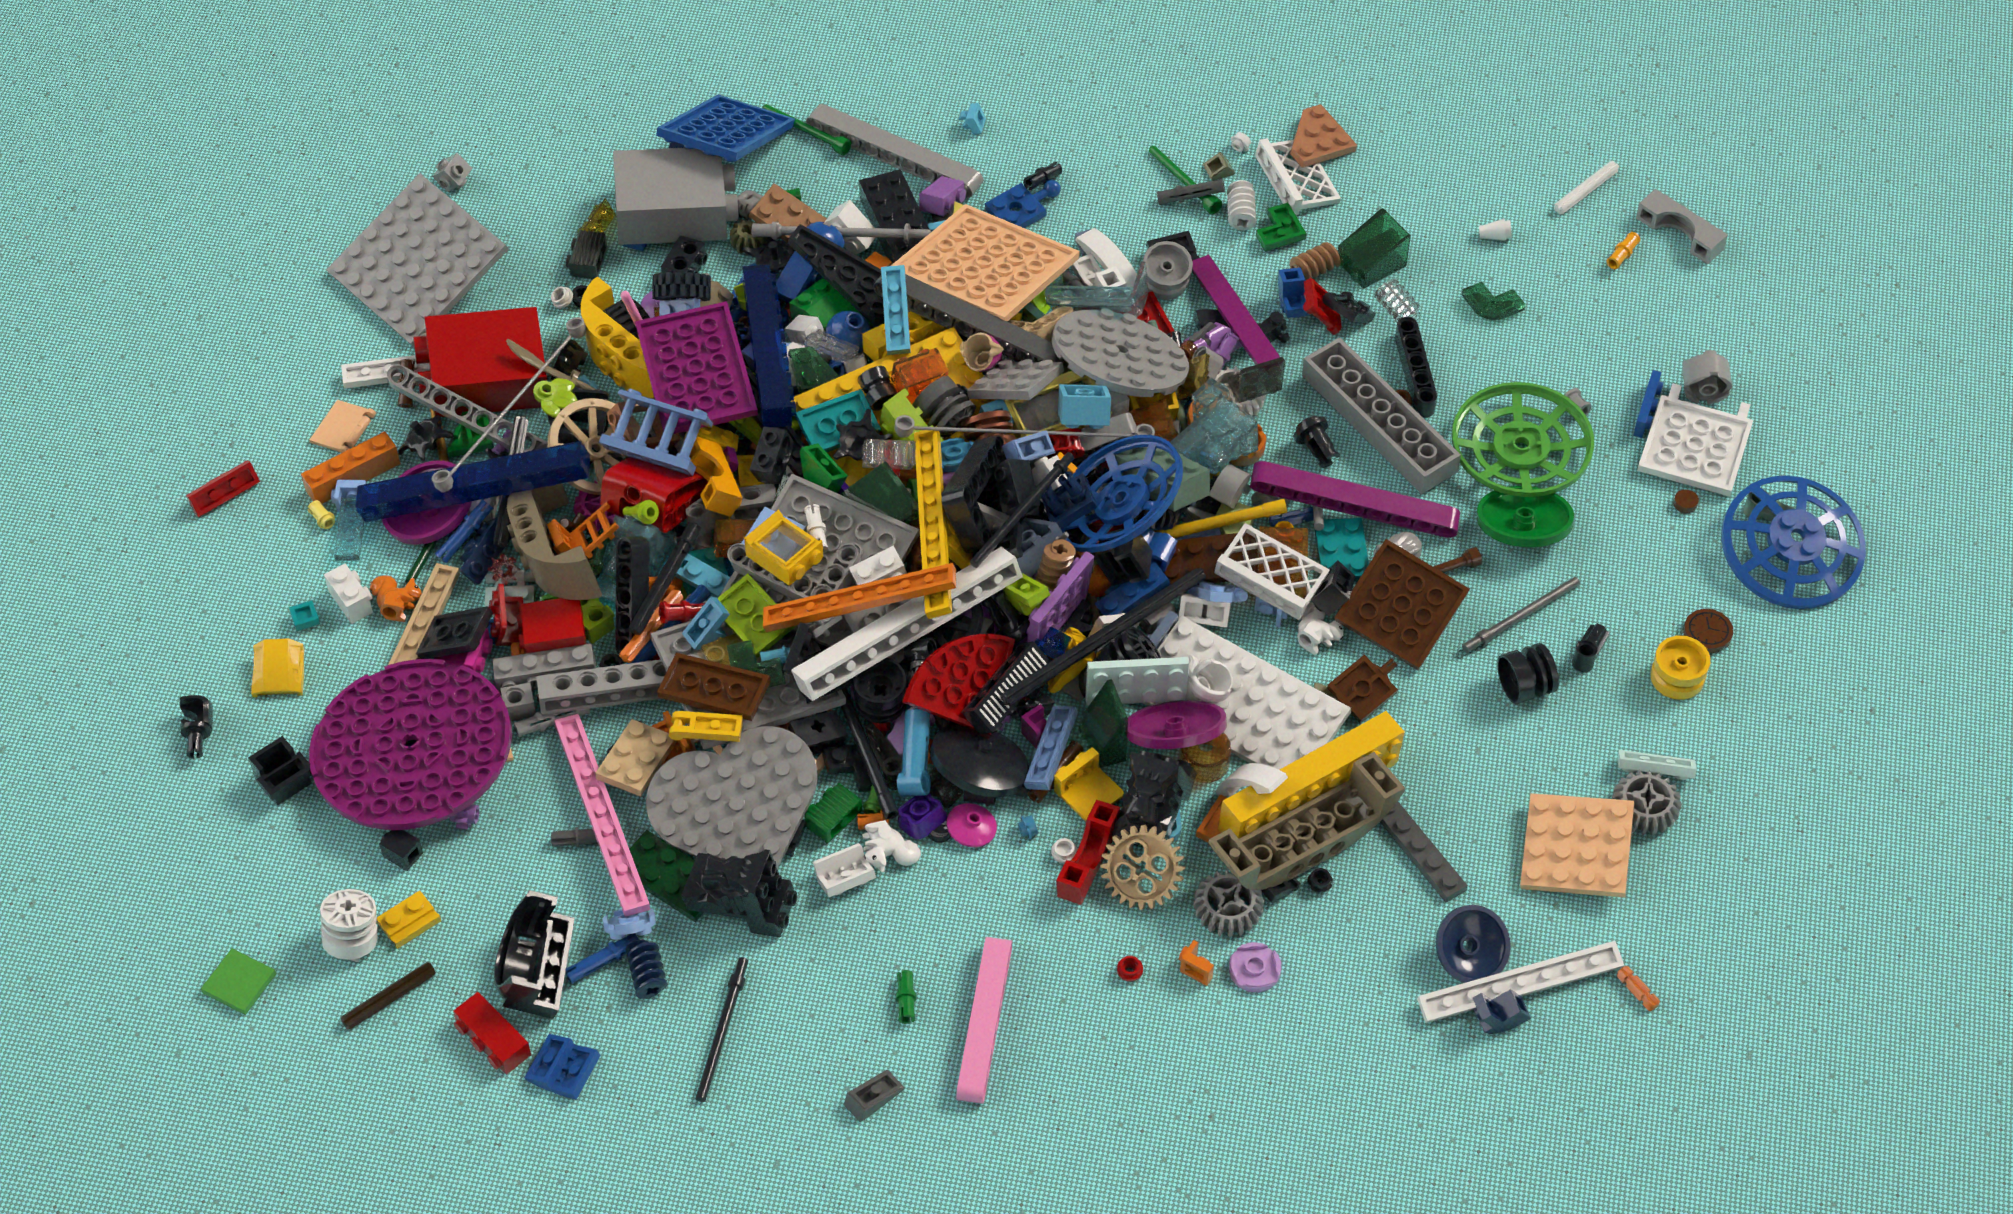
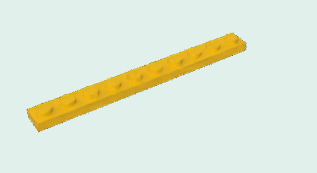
M923 430L914 433L922 570L949 564L946 513L942 504L944 485L940 432L934 430ZM951 590L924 596L925 614L928 620L952 613Z

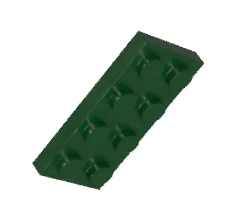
M646 830L629 848L644 890L696 923L703 915V912L687 910L681 896L695 860Z

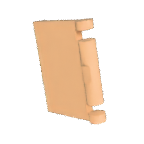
M337 400L309 441L312 444L343 453L349 450V447H354L371 422L370 418H374L376 412L371 408L366 409Z

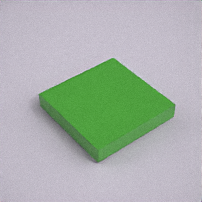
M231 948L201 987V991L203 994L246 1015L275 977L276 971Z

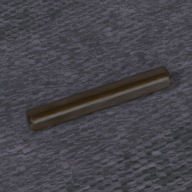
M430 962L419 966L342 1015V1024L347 1030L355 1027L436 974L434 967Z

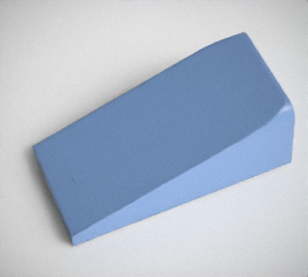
M1047 430L1012 440L1002 446L1006 459L1029 460L1031 462L1055 453Z

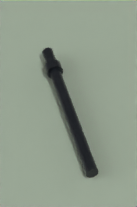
M739 957L735 972L730 976L728 982L729 991L695 1097L699 1102L706 1101L739 991L743 990L746 981L744 975L749 960L744 957Z

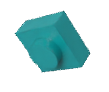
M313 600L289 607L296 631L320 624Z

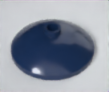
M1465 905L1452 910L1441 921L1436 934L1437 956L1445 971L1456 980L1466 983L1501 973L1508 962L1511 949L1509 933L1502 919L1492 910L1480 905ZM1464 941L1468 943L1467 950L1463 948Z

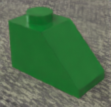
M818 443L802 447L800 456L804 479L838 494L848 475Z

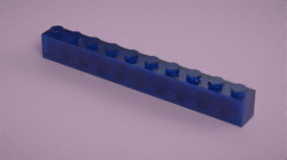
M770 264L742 266L743 289L763 427L792 426V416H796V404L794 401L791 372H788L789 359L787 357L782 315H780L775 273L771 274Z
M578 441L463 464L453 473V486L446 492H441L435 488L432 476L440 470H448L450 472L455 466L359 485L357 487L355 509L365 522H373L380 519L419 513L425 510L464 504L466 502L484 500L521 491H530L556 484L575 482L589 478L590 454L583 443Z

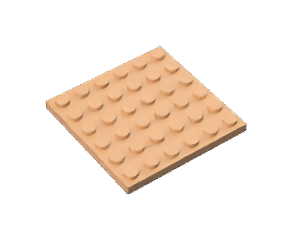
M965 204L891 266L904 265L905 274L1008 322L1079 259L1080 251Z

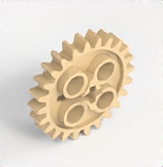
M1141 825L1140 832H1138L1136 826H1131L1130 834L1125 829L1121 830L1122 839L1117 835L1113 836L1115 845H1106L1107 849L1111 852L1102 854V857L1107 859L1108 862L1100 865V867L1107 869L1108 873L1103 874L1101 877L1109 878L1110 880L1105 887H1114L1115 890L1111 896L1114 897L1120 894L1119 903L1122 904L1128 899L1129 908H1133L1136 902H1138L1140 910L1145 908L1146 903H1148L1150 909L1155 908V900L1160 905L1165 904L1163 896L1168 899L1173 898L1170 890L1178 891L1180 889L1175 881L1184 880L1182 876L1178 875L1179 871L1185 870L1184 866L1178 865V862L1183 860L1184 856H1176L1180 846L1172 848L1171 844L1174 838L1165 840L1166 831H1162L1157 835L1155 826L1149 832H1147L1146 825ZM1135 842L1143 845L1144 853L1142 856L1134 853L1133 845ZM1127 854L1136 863L1125 859L1123 855ZM1157 856L1165 859L1166 867L1164 870H1160L1155 866V858ZM1145 862V868L1155 874L1160 875L1162 877V880H1158L1157 877H1155L1149 871H1144L1141 873L1139 871L1141 867L1138 864ZM1122 864L1130 868L1131 874L1129 878H1125L1120 874ZM1144 878L1152 882L1153 888L1151 892H1147L1142 888L1141 883Z

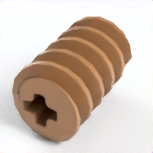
M1323 242L1321 245L1315 246L1305 253L1292 257L1289 265L1290 269L1301 267L1306 281L1311 276L1317 278L1319 273L1325 274L1326 269L1329 271L1333 270L1334 265L1339 267L1340 256L1331 243Z
M1057 539L1053 543L1046 545L1035 580L1047 586L1048 590L1053 592L1059 578L1063 574L1067 575L1070 571L1076 554L1074 546L1064 539Z

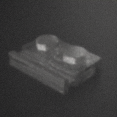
M820 330L807 335L804 341V345L810 347L813 352L830 355L832 360L840 363L847 362L854 356H857L860 348Z

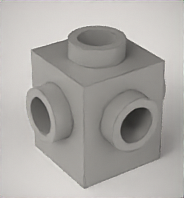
M455 153L446 159H442L436 165L437 171L432 177L442 188L449 192L455 188L460 189L467 182V175L473 168L458 153Z

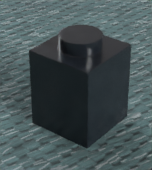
M391 830L385 833L379 843L383 857L405 871H408L423 854L420 840L404 830Z

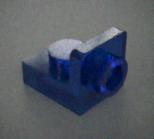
M1049 627L1044 638H1036L1035 643L1044 654L1056 659L1065 652L1071 637L1054 627Z

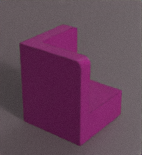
M1041 704L1021 716V733L1036 749L1047 723L1044 719V707Z

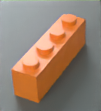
M384 431L301 473L305 491L312 501L318 500L323 504L331 500L332 489L336 488L337 480L368 481L401 463L396 445Z

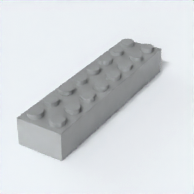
M1340 337L1304 358L1302 377L1421 494L1458 473L1461 454Z

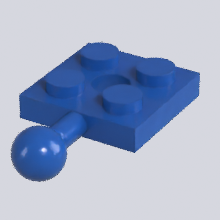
M1049 180L1044 184L1042 190L1032 195L1022 183H1019L984 203L985 210L993 216L1026 228L1047 216L1046 209L1039 201L1047 196L1050 198L1058 196L1061 186L1057 181ZM1014 207L1021 208L1019 211H1011L1010 209Z

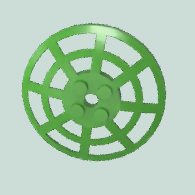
M1508 382L1482 389L1465 401L1454 419L1452 445L1460 454L1459 447L1473 449L1477 461L1485 470L1480 473L1475 471L1462 454L1460 464L1476 481L1500 493L1521 497H1537L1559 492L1578 481L1586 472L1591 462L1594 451V434L1587 416L1577 404L1565 395L1538 384ZM1512 394V406L1497 409L1488 415L1478 406L1481 402L1492 397ZM1521 394L1541 397L1552 401L1558 406L1549 415L1541 410L1522 406ZM1471 411L1480 420L1474 429L1472 440L1458 438L1461 423ZM1565 411L1572 415L1579 424L1584 438L1570 441L1566 429L1557 421ZM1513 414V421L1501 427L1493 421L1501 416ZM1523 414L1534 416L1543 420V422L1538 426L1532 422L1523 421ZM1485 427L1495 434L1493 443L1479 442L1480 435ZM1553 427L1559 434L1562 442L1550 443L1546 431ZM1524 443L1527 447L1520 448L1516 444ZM1586 447L1584 461L1579 471L1573 474L1564 470L1569 462L1571 449ZM1480 451L1494 452L1498 461L1490 466ZM1564 451L1558 466L1547 461L1549 452ZM1506 466L1519 470L1520 478L1509 477L1500 473V471ZM1539 466L1549 472L1537 478H1530L1529 470ZM1495 476L1509 483L1521 484L1522 489L1502 486L1488 479ZM1555 476L1567 480L1556 486L1532 490L1531 484L1546 482Z

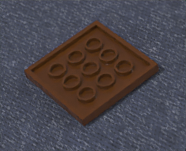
M1385 539L1351 591L1350 599L1342 605L1334 620L1419 671L1466 598L1470 588Z

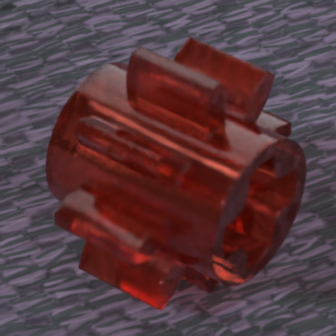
M504 553L497 560L492 558L494 563L492 567L488 568L490 572L495 574L492 580L497 582L501 578V582L504 585H507L508 580L513 579L516 581V571H520L519 567L514 566L517 559L510 557L507 560V556ZM503 565L507 569L505 573H503V570L501 569Z

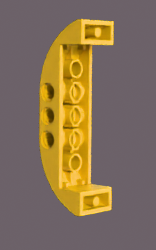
M596 277L588 285L581 301V317L586 326L585 337L590 357L600 368L601 372L605 376L608 375L612 378L617 386H622L626 391L628 389L636 390L642 393L641 396L647 398H654L640 341L603 312V310L615 304L612 287L599 277Z

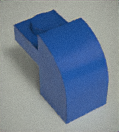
M1301 267L1278 270L1280 306L1282 313H1285L1287 318L1310 316V314L1303 310V305L1306 302L1304 297L1305 277Z

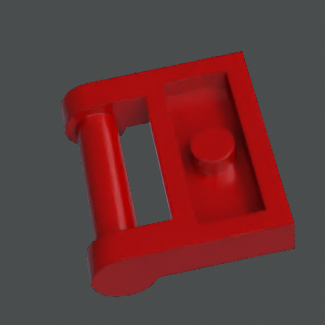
M1312 278L1304 281V297L1306 302L1303 305V310L1308 314H1313L1320 320L1332 335L1339 333L1342 328L1340 314L1327 307L1322 300L1323 295L1328 292Z

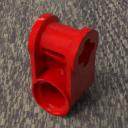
M1079 428L1057 430L1061 432H1082ZM1049 435L1051 443L1054 445L1055 453L1048 455L1047 458L1050 459L1059 452L1063 455L1069 452L1074 456V459L1083 456L1085 450L1081 446V436Z

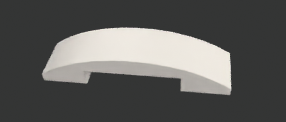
M1093 228L1076 237V242L1087 255L1092 253L1104 270L1117 267L1126 282L1125 292L1122 296L1124 300L1147 293L1130 262L1119 248L1102 232Z
M1249 763L1242 765L1218 786L1216 794L1218 797L1220 794L1232 796L1243 786H1252L1257 794L1271 793L1288 776L1274 767L1259 763Z

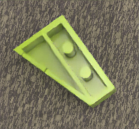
M904 388L883 404L879 426L883 435H893L891 439L894 441L899 452L906 454L916 468L914 433L923 430H914L910 436L900 437L894 430L895 420L901 415H907L913 418L914 426H928L920 416L923 412L919 406L914 408L906 398L909 393Z

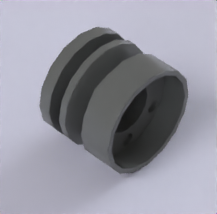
M943 376L928 385L912 404L914 408L919 406L923 413L920 416L924 422L929 421L928 427L933 425L934 427L962 428L961 422L972 417L976 406L971 401H968V397L965 394H959V387L949 376ZM957 431L939 432L942 439H946Z

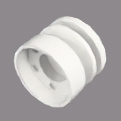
M354 889L338 890L328 895L322 901L320 907L321 938L323 948L329 955L338 959L350 960L361 958L375 948L378 940L377 912L375 900L369 894Z

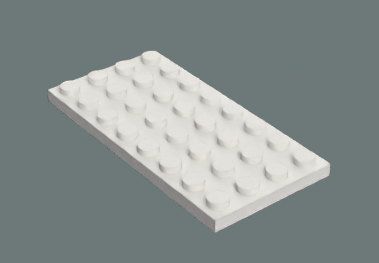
M1184 616L1180 617L1165 641L1158 648L1161 658L1188 657L1189 661V656L1193 655L1199 660V663L1212 658L1214 661L1224 664L1230 670L1233 681L1229 697L1224 701L1212 703L1220 706L1225 711L1227 728L1221 735L1210 741L1249 763L1264 764L1279 770L1332 741L1351 713V708ZM1188 681L1186 700L1203 701L1193 693ZM1148 702L1143 704L1151 706L1164 702Z

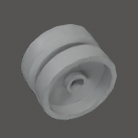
M1163 241L1149 247L1144 255L1140 272V280L1146 292L1153 291L1156 298L1162 300L1175 299L1183 294L1188 287L1193 262L1191 255L1185 247L1176 242Z

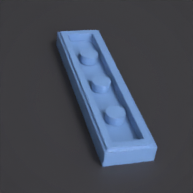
M1052 707L1024 782L1026 789L1050 790L1078 714L1076 707Z

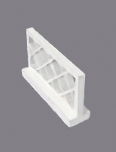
M1268 138L1259 140L1255 157L1282 203L1288 202L1295 215H1299L1301 209L1340 203L1341 197L1320 163L1313 164V168L1308 166L1302 168L1296 161L1287 158L1290 155L1294 140L1270 143ZM1275 150H1280L1286 154L1284 156L1279 155ZM1283 164L1289 165L1295 169L1293 171L1288 170L1284 167ZM1297 170L1308 173V177L1296 173ZM1312 176L1320 178L1322 180V183L1314 181L1310 178ZM1292 179L1300 181L1304 184L1301 187L1297 184H1294ZM1306 185L1318 189L1317 192L1306 189ZM1320 192H1326L1330 194L1331 197H1325L1323 195H1320ZM1301 194L1306 195V196H1308V197H1310V198H1313V199H1312V200L1303 201V198H1302Z
M1245 523L1225 553L1221 554L1217 560L1214 573L1300 620L1305 608L1330 570ZM1245 533H1248L1255 537L1256 543L1244 545L1242 537ZM1271 546L1275 548L1278 555L1265 556L1263 547ZM1258 548L1261 558L1249 560L1246 550ZM1242 551L1244 561L1236 562L1229 558L1231 553ZM1293 558L1297 560L1299 566L1287 568L1284 559ZM1280 560L1282 569L1270 571L1267 562ZM1263 563L1266 572L1256 573L1252 571L1251 565ZM1315 570L1321 575L1318 579L1308 580L1305 571ZM1301 572L1303 581L1291 583L1289 574ZM1284 575L1287 584L1278 585L1274 583L1272 577ZM1306 587L1308 594L1305 599L1297 596L1294 588Z

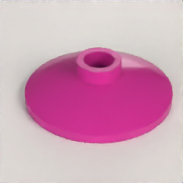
M972 803L960 804L954 807L948 814L946 821L947 830L951 837L967 847H982L989 844L997 831L994 816L986 808Z

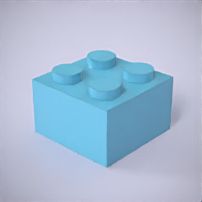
M1059 384L1057 412L1061 424L1068 428H1079L1080 425H1089L1090 428L1101 429L1104 426H1110L1111 395L1107 386Z

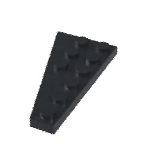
M799 224L789 237L788 244L874 327L884 324L883 298L873 288L874 283L881 276V269Z

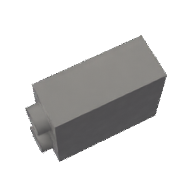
M668 148L613 151L619 245L676 242L680 235L698 241L727 240L726 221H738L737 194H725V191H735L734 164H722L720 156L706 155L704 151L699 149Z

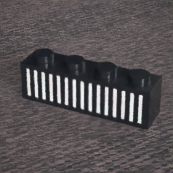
M1034 641L1020 643L962 710V715L979 734H993L997 732L1003 725L1002 721L1017 709V704L1020 701L1018 700L1012 705H1005L1000 697L1001 694L1051 661Z

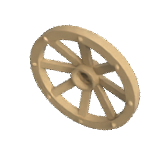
M595 398L578 400L566 406L557 415L550 427L547 445L554 468L567 483L583 492L601 495L602 479L604 476L601 460L611 467L619 463V461L607 454L615 452L605 449L599 443L601 436L597 435L596 410L608 412L615 403ZM588 409L589 438L569 418L570 415ZM631 415L629 421L637 438L641 427ZM562 423L583 445L558 443V434ZM611 426L604 433L609 436L611 433H614ZM560 452L584 454V457L571 471L563 461ZM590 461L593 462L598 484L588 482L577 476Z

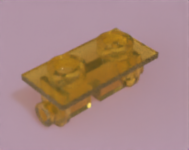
M606 198L594 206L593 211L587 218L588 222H584L577 232L579 230H590L591 232L595 231L597 233L599 231L602 233L606 230L616 216Z

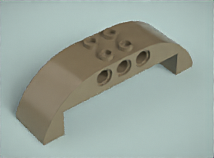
M548 454L530 466L520 476L510 491L507 501V512L511 524L507 525L512 537L511 540L516 552H519L521 556L520 559L524 569H530L536 583L543 591L552 596L569 600L599 598L603 595L582 546L557 555L553 549L554 544L549 538L550 533L543 514L569 504V500Z
M1373 752L1354 762L1350 778L1347 782L1240 839L1229 828L1209 839L1208 844L1246 889L1263 890L1268 887H1274L1330 859L1361 839L1389 813L1404 793L1405 787L1376 753Z

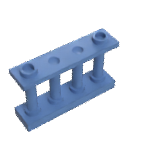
M619 389L618 394L626 401L615 432L611 433L610 436L602 433L599 443L607 450L693 476L696 466L690 461L689 455L701 424L708 427L713 425V422L707 416L708 414L699 409L689 411L641 396L642 393L633 389H628V391ZM635 404L648 408L636 440H633V442L625 441L623 435ZM657 411L669 414L670 416L658 447L656 446L655 449L646 447L647 444L645 442ZM679 418L692 421L681 452L677 453L676 456L668 454L669 451L667 449Z

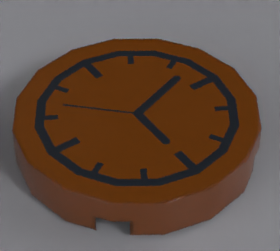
M1700 609L1692 612L1687 617L1683 627V636L1698 640L1706 647L1709 653H1716L1720 649L1729 646L1733 637V625L1729 618L1719 611Z

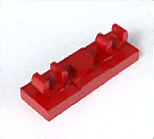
M247 460L187 494L186 497L196 516L200 517L256 485L260 480L251 462Z

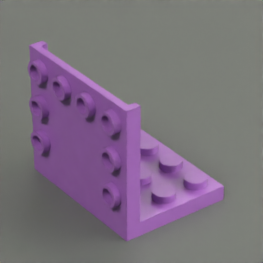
M1086 551L1081 558L1077 557L1071 564L1068 574H1063L1059 578L1054 591H1049L1050 596L1043 599V604L1040 608H1034L1028 619L1030 621V626L1026 632L1028 635L1015 643L1012 651L1020 643L1034 641L1041 651L1046 648L1048 642L1055 637L1075 612L1082 599L1085 600L1087 597L1094 561L1092 554ZM1037 572L1030 578L1035 580ZM981 606L983 618L991 619L987 607ZM971 608L961 613L959 618L963 619L964 616L972 618ZM994 623V634H996L998 628Z

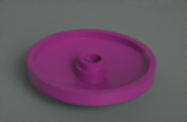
M437 460L416 465L401 474L391 484L382 500L381 519L385 528L396 540L411 545L430 543L452 532L464 520V516L468 513L472 504L473 487L471 481L460 467L452 475V488L446 492H441L435 488L432 476L440 470H448L450 472L456 466L448 461Z
M1193 700L1170 701L1151 705L1133 713L1125 722L1127 739L1138 746L1152 749H1177L1199 745L1218 737L1227 728L1226 713L1220 706L1209 702Z

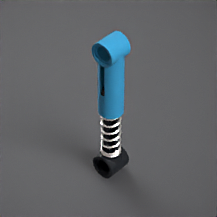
M919 638L904 647L905 659L910 664V671L912 672V675L909 677L910 680L926 658L937 650L936 642L933 638ZM910 706V709L905 712L902 772L897 777V788L901 797L928 795L931 789V780L927 772L930 713Z

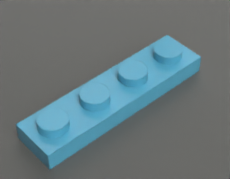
M905 266L881 267L887 355L911 353Z

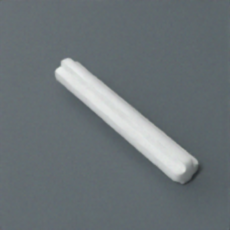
M1614 161L1608 162L1557 201L1554 210L1559 214H1564L1617 173L1619 165Z

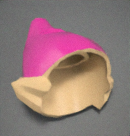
M980 332L971 335L966 342L960 344L962 357H964L967 366L974 371L983 372L989 370L996 363L1002 361L1003 347L988 334Z

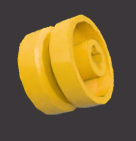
M1676 635L1666 638L1659 644L1650 671L1651 682L1657 691L1671 699L1685 700L1692 698L1701 692L1711 664L1710 654L1702 643L1691 637Z

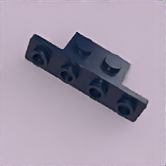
M497 516L488 522L483 521L480 523L481 527L475 530L477 534L474 539H470L463 547L465 552L460 559L464 564L460 568V572L475 585H479L504 550V548H497L493 545ZM509 532L508 542H509L510 539L512 538L511 535H510V532Z

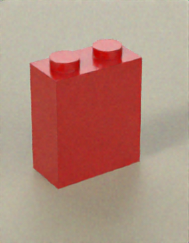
M559 598L520 604L521 614H517L518 628H523V634H519L520 648L526 650V654L586 644L580 600Z

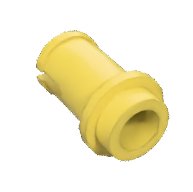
M320 501L311 502L307 510L317 520V525L324 529L333 527L335 524L334 514L328 512Z

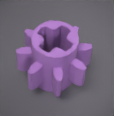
M470 805L463 811L450 817V821L456 823V828L468 830L471 824H477L479 805Z

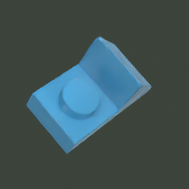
M711 596L682 634L694 650L704 648L727 636L721 625L730 614L718 598Z

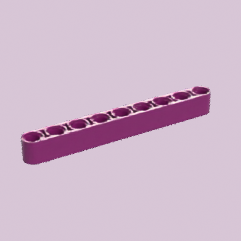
M1258 461L1253 465L1250 488L1259 493L1440 537L1453 538L1458 533L1460 511L1455 507L1266 461Z

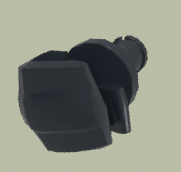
M182 696L179 698L180 709L185 717L194 720L181 719L180 733L188 739L186 755L194 759L195 750L197 752L196 758H201L203 756V739L211 735L213 728V704L205 696Z

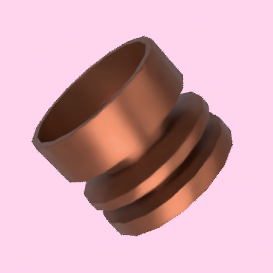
M1006 410L982 412L961 422L962 428L1013 429V424L1008 422L1011 420L1010 412ZM964 433L965 440H978L998 435L1002 437L1004 444L1016 439L1015 435L1005 433Z

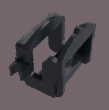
M574 387L571 391L577 400L595 398L611 402L610 393L603 390H585ZM588 409L575 412L569 418L572 421L588 422ZM596 410L598 436H601L602 433L604 434L609 428L607 412L602 410ZM548 415L549 424L551 427L555 418ZM562 423L558 434V443L583 445ZM580 429L589 438V430ZM570 453L576 457L578 463L584 457V454ZM589 463L583 468V470L588 471Z

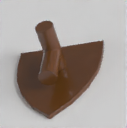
M578 512L572 522L564 518L560 521V524L571 533L584 522L586 516Z

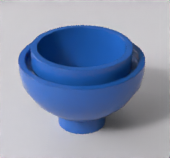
M842 311L835 314L829 320L826 326V337L836 350L845 354H858L863 352L862 334L871 330V326L861 314L854 311Z

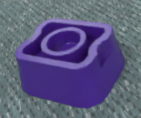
M930 793L924 796H914L898 809L899 828L914 839H922L928 836L929 833L947 819V813L941 802L932 798Z

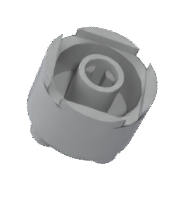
M1707 350L1701 355L1683 361L1682 373L1685 395L1690 401L1699 403V400H1707V404H1713L1729 396L1730 389H1732L1730 365L1725 357L1718 355L1714 350Z

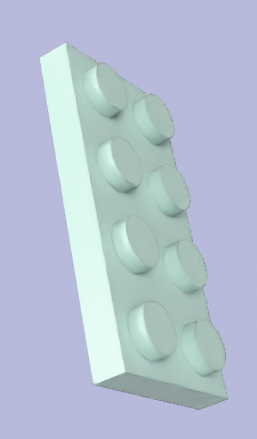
M1188 657L1087 662L1086 705L1186 700L1189 670Z

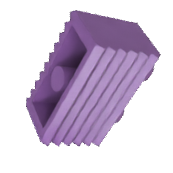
M942 175L919 193L920 211L944 217V215L954 209V201L958 203L964 201L966 197L964 181L956 180L955 178L952 180L951 177L948 178Z

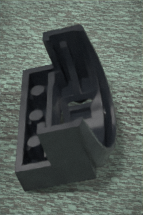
M529 890L513 911L504 930L494 967V983L501 998H503L502 1007L554 1019L559 1011L575 918L553 912L557 905L558 897ZM522 936L525 938L534 939L537 941V943L522 940L518 937ZM539 948H540V954H539V960H538L537 971H536V976H535V982L533 983L534 969H535V964H536V959H537L538 951H539Z

